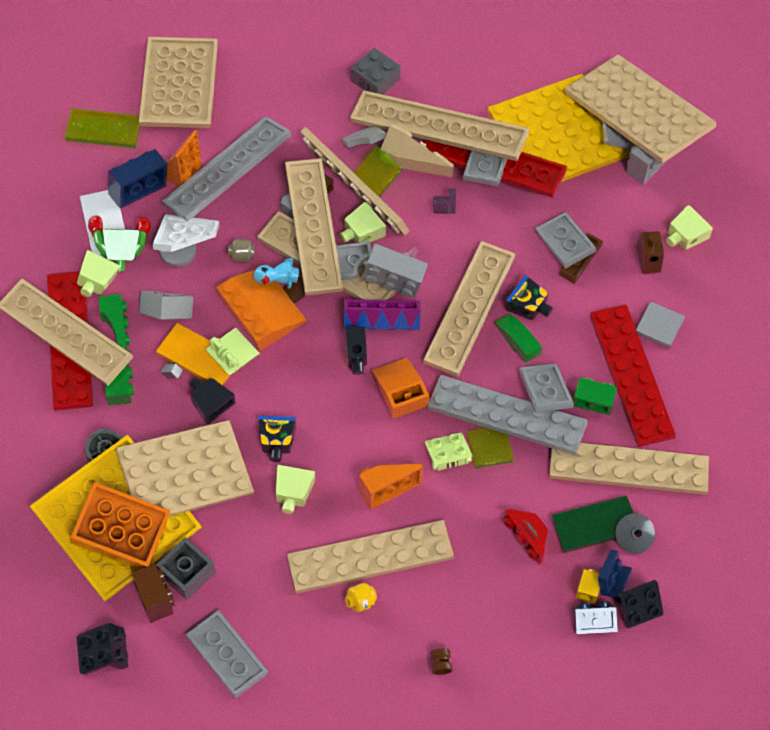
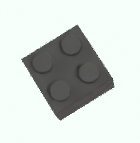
M373 48L351 68V82L365 91L383 95L400 80L401 66L376 48Z
M186 537L156 564L157 570H162L165 581L186 600L216 573L214 563Z

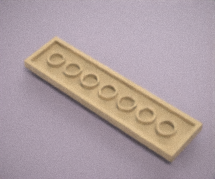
M305 127L300 131L304 136L302 140L308 145V148L314 154L316 153L319 158H322V161L326 165L328 164L331 170L337 176H340L348 187H352L354 192L361 199H364L373 211L375 210L385 222H388L397 234L401 232L405 236L410 232L403 220L309 129Z
M322 158L285 162L305 296L342 292V280Z
M278 211L257 236V240L286 258H294V262L300 265L294 220ZM367 262L360 267L357 279L342 281L343 291L358 300H390L396 293L394 290H387L379 284H371L362 278Z
M481 241L429 347L423 364L459 377L515 259V253Z
M21 279L0 301V310L107 386L133 358L131 353L24 279Z
M580 443L576 456L551 448L549 479L707 495L709 456Z
M441 520L289 553L287 558L295 592L298 594L454 559L445 522Z

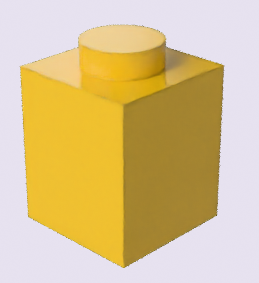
M593 569L583 570L576 599L593 604L596 603L600 590L598 571Z

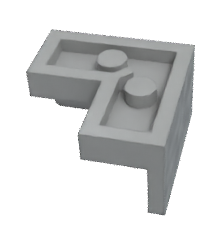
M141 291L139 312L158 319H191L194 296L183 293L167 294L160 291Z

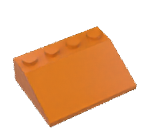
M255 270L231 277L217 286L216 289L221 301L259 352L306 323L307 320L278 282L275 281L261 285L255 281Z
M94 482L70 537V543L134 568L143 569L150 566L171 511Z

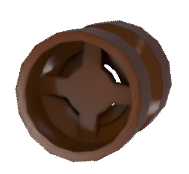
M440 648L430 652V659L433 661L431 666L432 674L445 675L453 671L452 664L449 661L451 658L449 649Z

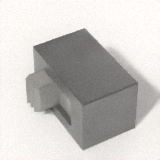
M176 363L165 364L161 370V373L167 379L178 378L182 372V369Z

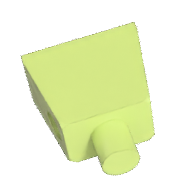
M364 202L345 218V231L339 234L344 243L351 239L356 243L372 242L386 236V225L367 202Z
M688 205L671 222L668 230L670 236L666 238V242L670 247L679 244L683 249H689L708 240L713 228Z
M87 250L77 280V284L82 286L81 294L86 297H90L93 292L99 295L102 294L116 277L120 265Z
M278 465L276 500L279 503H283L282 512L293 514L295 506H305L315 483V471Z

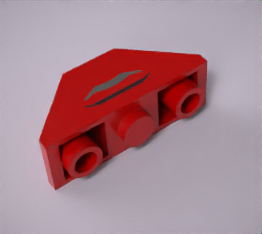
M513 509L505 510L503 518L505 526L509 530H513L518 543L524 545L529 557L533 561L536 560L540 565L544 558L548 528L536 513Z

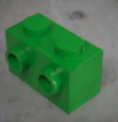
M579 377L573 406L610 416L617 387L610 383H600L590 378Z

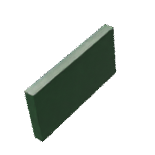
M623 496L553 514L551 519L562 551L567 553L616 540L615 530L618 522L624 516L632 514L633 510L628 497ZM635 530L634 535L639 534L640 531Z

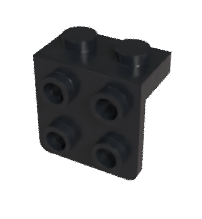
M107 623L77 636L79 670L81 674L86 675L107 666L121 670L128 668L126 633L123 627Z

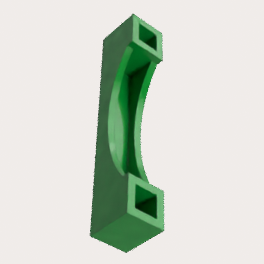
M121 294L99 296L102 322H107L117 338L118 345L131 353V350H127V345H130L129 333L126 334L129 322L128 317L124 316V312H128L127 302L123 301ZM129 363L109 386L105 384L106 398L109 406L132 403L131 396L135 395L134 385L130 384V379L133 378L132 367H129Z

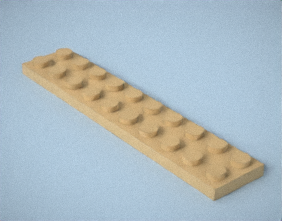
M363 90L350 117L353 123L370 127L375 126L387 131L390 125L394 124L410 132L412 137L518 161L530 133L529 128L365 90Z

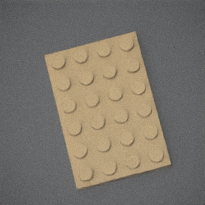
M148 37L139 126L211 128L218 39Z
M229 420L116 448V454L129 494L170 510L169 516L253 495L254 493Z

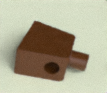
M659 231L643 232L637 241L642 274L661 273L664 258L661 234Z

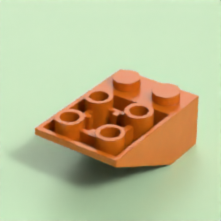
M196 130L182 142L167 162V181L178 187L191 178L193 173L199 170L202 165L198 132Z
M408 358L371 370L393 419L428 407L429 394Z

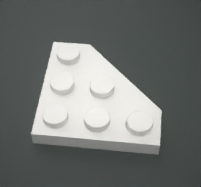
M165 214L153 242V250L173 252L214 238L219 229V221L192 218L187 222L180 216Z

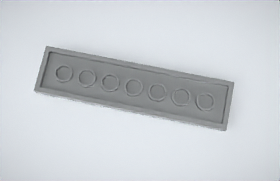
M265 116L162 200L163 205L188 222L291 137L290 130Z
M440 375L428 403V410L575 456L588 424L587 419L557 410L535 412L531 402Z

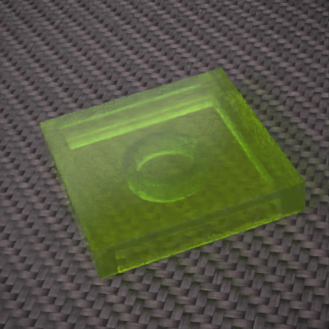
M376 146L354 174L381 197L403 168L380 147Z
M489 428L467 431L475 469L514 462L508 434Z

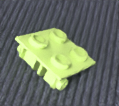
M234 328L220 339L213 337L210 340L211 345L206 348V351L229 376L260 354L237 328Z
M462 432L424 441L433 461V470L447 469V465L448 468H451V462H453L454 467H457V464L460 466L472 461V453Z

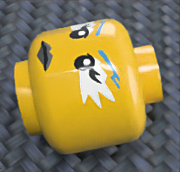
M366 583L350 587L345 597L347 607L357 613L371 609L377 600L374 588Z

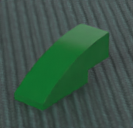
M508 314L494 322L514 352L517 351L525 363L541 355L543 347L523 323L512 314Z

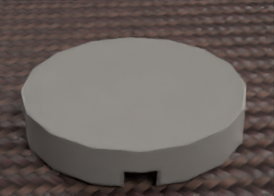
M196 244L173 252H159L162 261L167 265L183 267L194 260L197 248Z

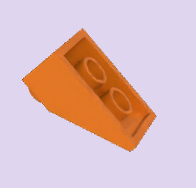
M379 465L364 469L359 474V492L370 510L422 484L423 465Z

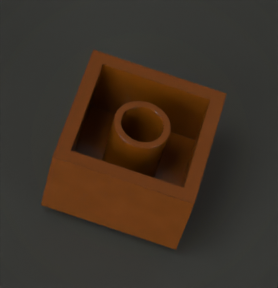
M152 564L133 572L132 577L150 623L174 614L172 606H175L170 588L167 587L162 570H157L156 565Z

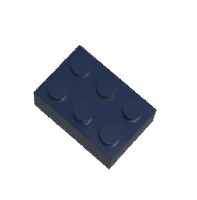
M154 149L150 152H145L135 159H130L118 167L112 168L108 171L109 196L121 209L166 187L168 163Z

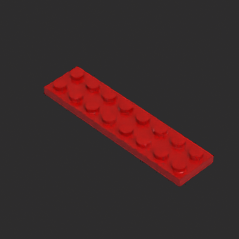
M425 140V147L432 153L437 152L453 163L454 166L466 169L471 150ZM521 152L518 161L507 159L501 181L553 198L567 171V166Z
M80 271L48 274V297L88 324L87 297L81 294L82 286L77 284ZM50 346L54 411L93 407L92 375Z
M627 304L591 312L590 317L617 387L637 446L642 447L675 439V431Z

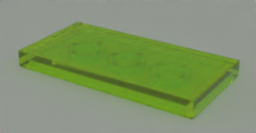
M72 108L65 133V141L136 148L141 127L139 125V115Z

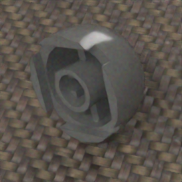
M106 428L98 429L91 433L85 445V453L89 462L121 440L120 434Z

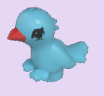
M287 258L275 268L268 265L259 266L254 272V279L261 285L276 281L287 284V287L291 289L292 282L297 283L299 268L292 266L294 258Z

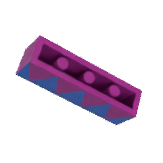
M344 299V329L349 327H365V329L420 330V300Z

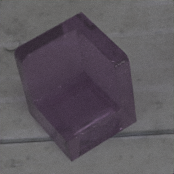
M449 188L448 196L433 197L434 214H455L456 188Z

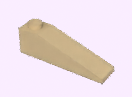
M394 124L390 125L380 150V159L384 163L398 168L447 177L453 176V163L439 153L429 151L425 147L426 144L422 141L419 144L411 138L412 134L407 130Z

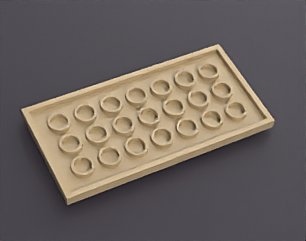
M618 54L565 88L566 95L660 163H664L716 128L715 120Z

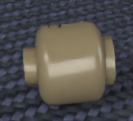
M235 238L232 241V245L228 244L227 256H231V260L234 263H249L251 259H254L255 245L249 239Z

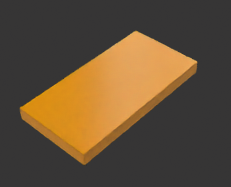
M176 323L156 350L158 356L173 364L176 363L180 368L204 381L213 378L221 385H224L230 377L206 351V348L211 345L210 340Z

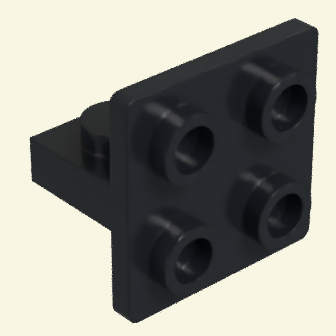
M656 580L619 593V598L613 597L614 604L623 613L624 623L628 629L664 615L659 585Z

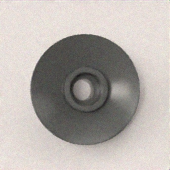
M632 513L624 516L618 522L615 536L617 543L623 550L638 554L645 552L651 547L655 538V529L652 522L646 516ZM635 530L640 531L639 537L634 535Z

